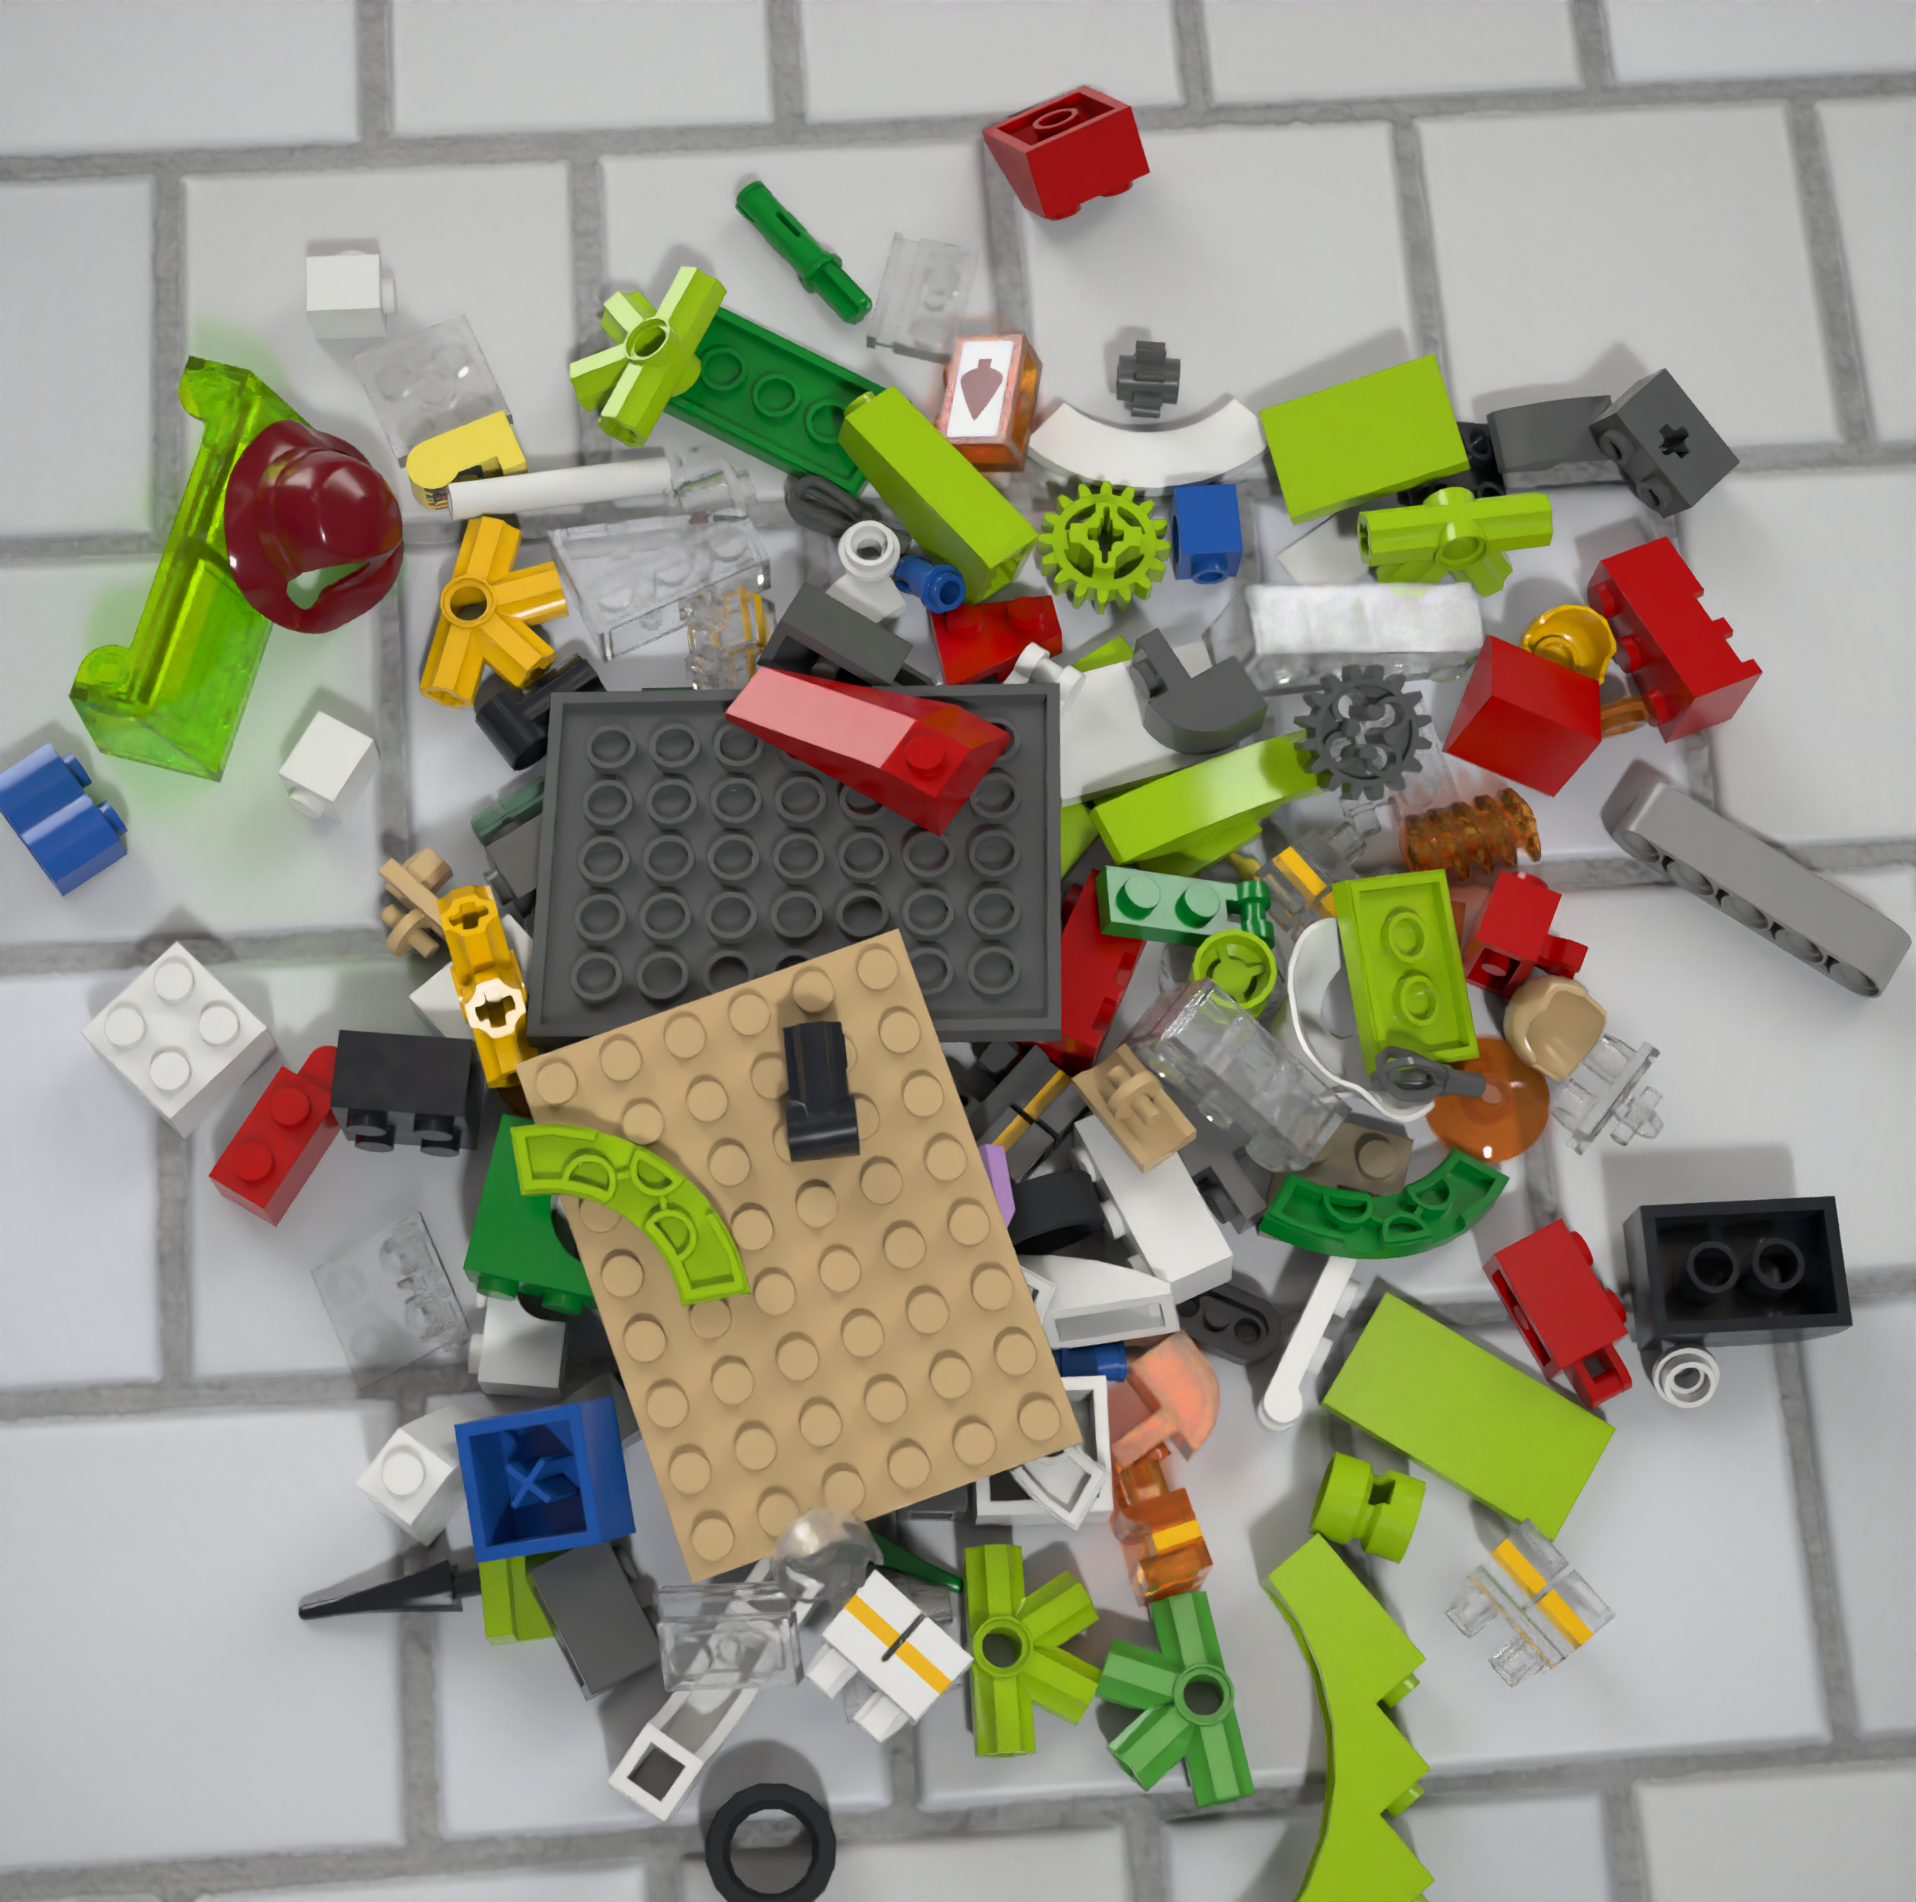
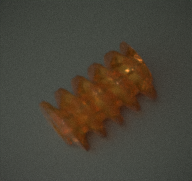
M1512 788L1498 790L1494 799L1489 795L1475 796L1471 806L1464 801H1456L1451 803L1447 813L1441 808H1431L1424 814L1423 820L1416 814H1409L1404 816L1400 822L1399 848L1407 873L1445 869L1446 872V868L1452 867L1459 880L1466 882L1470 879L1471 861H1476L1482 873L1488 876L1494 872V855L1496 854L1500 855L1504 864L1509 869L1517 867L1518 848H1523L1531 862H1538L1541 859L1540 835L1533 811L1529 804Z

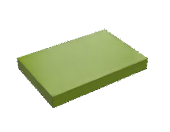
M1435 353L1259 410L1293 526L1470 469Z
M1445 869L1352 879L1331 884L1366 1076L1371 1075L1377 1069V1054L1388 1046L1400 1047L1416 1052L1439 1064L1479 1058ZM1389 1058L1388 1061H1387V1063L1390 1062V1061L1396 1060V1059H1395V1058ZM1406 1067L1395 1071L1414 1069L1415 1067Z

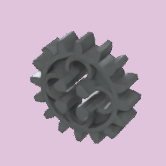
M1357 664L1342 666V681L1333 673L1322 675L1319 680L1324 693L1305 692L1302 699L1312 708L1310 715L1295 716L1293 721L1299 727L1307 729V737L1293 743L1294 750H1309L1312 758L1302 768L1305 774H1314L1322 771L1324 776L1319 788L1323 791L1333 792L1342 784V799L1358 800L1362 789L1368 800H1381L1384 796L1383 784L1391 791H1402L1405 789L1406 784L1401 773L1403 771L1420 773L1423 766L1413 757L1415 751L1430 749L1432 746L1431 741L1419 736V728L1432 722L1431 715H1416L1413 708L1423 698L1421 692L1403 694L1401 690L1406 676L1401 673L1391 674L1383 681V665L1379 664L1368 665L1363 676ZM1343 695H1347L1353 705L1349 706L1348 715L1350 718L1343 717L1338 709L1339 700ZM1385 704L1393 707L1395 718L1390 726L1374 727L1367 730L1364 734L1367 744L1346 745L1341 749L1340 758L1342 759L1337 762L1331 757L1330 746L1335 739L1354 738L1361 731L1359 722L1379 720L1384 717L1386 707L1383 706ZM1375 747L1382 748L1387 756V762L1381 770H1378L1372 762L1377 757Z

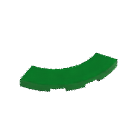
M1452 1147L1440 1165L1428 1175L1405 1185L1401 1192L1385 1196L1371 1197L1369 1193L1335 1189L1305 1180L1289 1172L1264 1215L1258 1230L1305 1250L1330 1256L1352 1259L1406 1257L1435 1249L1465 1234L1480 1222L1494 1206L1510 1177Z

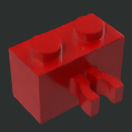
M1501 870L1477 912L1461 954L1466 983L1509 1000L1515 990L1522 986L1533 967H1537L1549 975H1563L1573 979L1575 973H1578L1581 969L1588 946L1548 934L1562 894L1548 889V885L1534 875L1523 872L1509 874Z

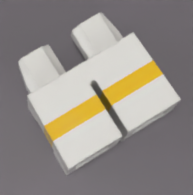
M875 1569L822 1633L821 1642L824 1645L812 1660L805 1673V1678L825 1697L833 1701L857 1674L875 1693L853 1717L852 1721L875 1743L881 1745L897 1733L907 1721L914 1726L948 1688L971 1667L974 1658L929 1617H926L887 1662H883L882 1660L920 1620L922 1611Z

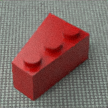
M1667 536L1600 560L1587 585L1588 603L1591 609L1608 621L1617 643V651L1614 654L1616 661L1624 673H1631L1641 693L1639 702L1647 723L1651 727L1658 728L1665 744L1732 719L1763 671L1754 659L1741 662L1726 639L1733 637V629L1724 617L1714 621L1711 620L1697 600V598L1704 596V588Z
M1092 868L1084 887L1073 883L1061 910V919L1067 921L1061 935L1062 1041H1027L1018 1043L1027 1052L1036 1044L1046 1053L1052 1064L1072 1078L1095 1066L1147 943V940L1101 934L1096 877L1101 871Z

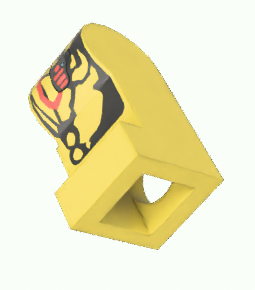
M504 410L421 442L411 450L406 461V469L413 496L419 504L433 510L448 508L446 485L449 483L528 473L525 457Z

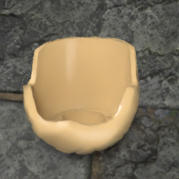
M1542 975L1541 977L1527 980L1524 985L1519 986L1511 995L1509 1004L1504 1011L1503 1032L1508 1045L1522 1062L1550 1079L1559 1082L1570 1076L1597 1044L1607 1024V1012L1589 995L1588 990L1578 981L1563 975Z

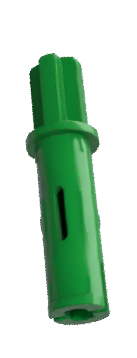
M761 181L750 183L739 193L736 199L738 203L735 205L736 210L756 228L771 247L803 278L802 287L808 293H817L843 322L853 325L861 322L865 315L871 311L872 301L841 268L842 259L836 253L829 254L827 250L825 251Z

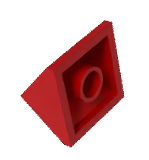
M1487 635L1441 752L1546 796L1555 797L1602 742L1599 681L1495 636Z

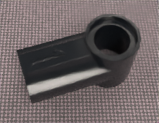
M577 653L523 690L519 687H512L498 693L476 715L475 722L514 771L527 769L547 755L551 693L608 692L596 671L586 659L581 658Z
M817 1021L784 1027L783 1034L790 1101H785L791 1163L859 1156L860 1142L854 1094H849L846 1069L848 1068L842 1023Z

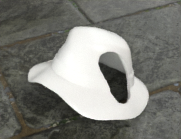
M1337 917L1322 919L1311 924L1301 933L1294 946L1288 966V993L1276 1011L1270 1025L1271 1050L1280 1072L1295 1091L1307 1100L1322 1104L1350 1097L1362 1098L1381 1114L1398 1122H1410L1423 1117L1435 1107L1434 1098L1423 1102H1405L1395 1099L1385 1090L1375 1089L1372 1086L1370 1075L1366 1076L1358 1028L1353 1035L1341 1038L1333 1035L1323 1024L1321 1005L1325 990L1329 982L1346 962ZM1414 1068L1390 1072L1389 1074L1392 1081L1426 1080L1428 1072L1424 1069Z

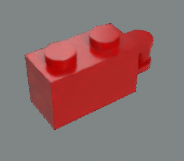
M325 1045L315 1049L298 1074L281 1066L208 1175L222 1196L277 1227L341 1130L330 1108L337 1047Z
M1561 1218L1494 1253L1482 1269L1547 1381L1565 1373L1581 1401L1586 1407L1593 1409L1632 1388L1630 1374L1614 1348L1616 1344L1629 1334L1624 1326V1323L1627 1322V1315L1617 1295L1610 1288L1603 1289L1590 1268L1593 1265V1257L1585 1240L1578 1232H1569ZM1596 1356L1605 1372L1591 1378L1583 1363Z

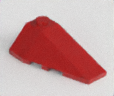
M764 666L758 669L725 712L726 720L939 837L1010 742V734L954 704Z

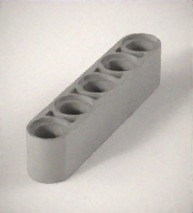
M1659 781L1645 782L1613 831L1615 842L1626 853L1858 995L1867 998L1880 997L1911 946L1910 936L1895 922L1666 783Z

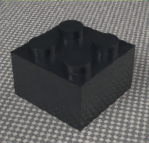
M339 1030L330 1108L347 1141H355V1147L370 1152H391L394 1150L395 1144L420 1146V1151L427 1155L455 1157L459 1155L460 1149L477 1150L485 1073L473 1039Z

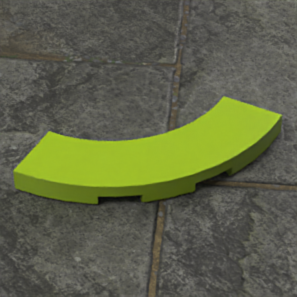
M535 1124L510 1127L520 1190L523 1197L538 1195L577 1197L603 1205L627 1218L643 1231L663 1256L676 1283L683 1307L751 1294L744 1264L723 1220L707 1198L686 1176L667 1161L642 1146L591 1128L564 1124Z

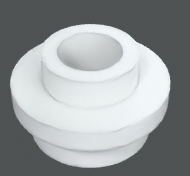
M862 521L851 526L842 535L838 546L839 561L842 568L851 577L865 582L879 581L889 576L897 567L900 559V544L894 532L887 526L876 521ZM871 547L878 550L880 556L875 560H864L859 557L858 553L864 548Z
M1691 1343L1678 1344L1665 1350L1657 1358L1652 1370V1380L1658 1394L1665 1401L1681 1408H1695L1709 1401L1715 1393L1720 1378L1718 1364L1711 1352L1700 1345ZM1694 1368V1371L1687 1377H1675L1683 1369Z

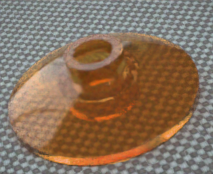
M1476 1038L1479 1058L1445 1063V1065H1449L1456 1070L1482 1074L1486 1080V1085H1493L1500 1091L1501 1101L1492 1104L1486 1102L1482 1097L1474 1099L1454 1095L1446 1097L1436 1096L1434 1098L1435 1107L1425 1115V1118L1435 1137L1447 1149L1451 1150L1454 1147L1482 1163L1503 1162L1521 1155L1538 1140L1549 1118L1550 1093L1544 1075L1522 1062L1507 1042L1491 1038Z

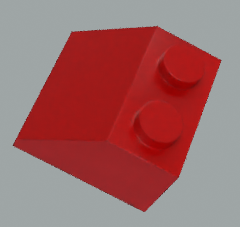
M1085 85L982 130L985 143L1023 207L1044 219L1055 221L1071 217L1081 210L1080 204L1099 195L1101 197H1112L1122 194L1133 186V180L1150 173L1131 106Z

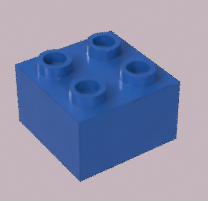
M613 1396L490 1416L454 1425L476 1563L603 1544L636 1533Z

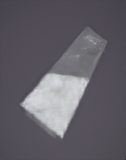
M1474 583L1244 584L1202 634V640H1204L1212 666L1235 655L1262 697L1324 691L1319 680L1322 675L1333 673L1342 681V666L1355 664L1360 668L1362 676L1368 665H1383V681L1391 674L1398 673L1406 676L1405 682L1430 679L1433 682L1454 681L1465 676L1467 670L1477 661L1485 641Z

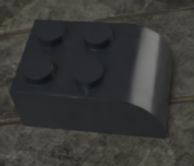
M1835 1196L1641 1205L1623 1223L1638 1351L1667 1350L1672 1346L1684 1343L1697 1344L1704 1348L1790 1343L1830 1336L1853 1326Z

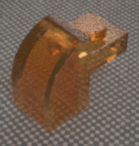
M1183 1327L1180 1328L1181 1332L1171 1334L1131 1363L1127 1369L1126 1381L1152 1415L1110 1445L1111 1470L1118 1479L1132 1469L1135 1470L1140 1478L1152 1471L1172 1454L1166 1446L1170 1441H1172L1188 1462L1198 1453L1215 1426L1220 1409L1218 1381L1209 1361Z

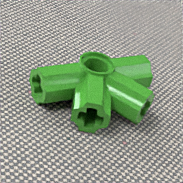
M1206 1591L1186 1592L1150 1603L1148 1608L1159 1653L1112 1638L1103 1665V1672L1095 1697L1142 1712L1106 1746V1749L1126 1775L1145 1792H1148L1184 1758L1196 1809L1233 1803L1254 1796V1786L1233 1704L1235 1700L1234 1686L1230 1677L1225 1672ZM1193 1683H1203L1210 1686L1218 1697V1710L1208 1716H1200L1193 1713L1184 1701L1183 1691L1185 1687Z

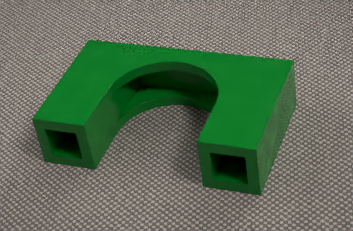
M503 1114L463 1270L469 1282L478 1283L476 1292L491 1298L515 1301L517 1292L542 1297L543 1307L559 1313L581 1315L583 1306L598 1310L583 1263L570 1255L556 1235L555 1214L559 1195L523 1197L521 1195L510 1127L535 1125L534 1120Z

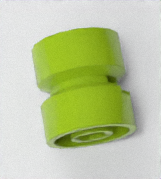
M1239 929L1219 931L1206 938L1196 951L1183 991L1185 1009L1196 1025L1208 1033L1219 1036L1239 1035L1254 1026L1263 1014L1278 973L1275 956L1267 943L1255 934Z
M1334 1451L1319 1488L1308 1532L1313 1535L1319 1532L1323 1538L1342 1545H1346L1353 1538L1359 1539L1363 1552L1400 1564L1415 1530L1424 1498L1426 1482L1390 1469L1381 1476L1374 1475L1371 1463Z

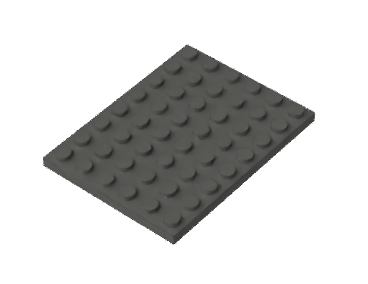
M1060 683L869 687L954 704L1010 734L1008 745L940 837L726 720L725 712L743 689L551 693L526 1030L529 1046L532 1048H563L895 929L900 931L940 1043L1062 1041Z

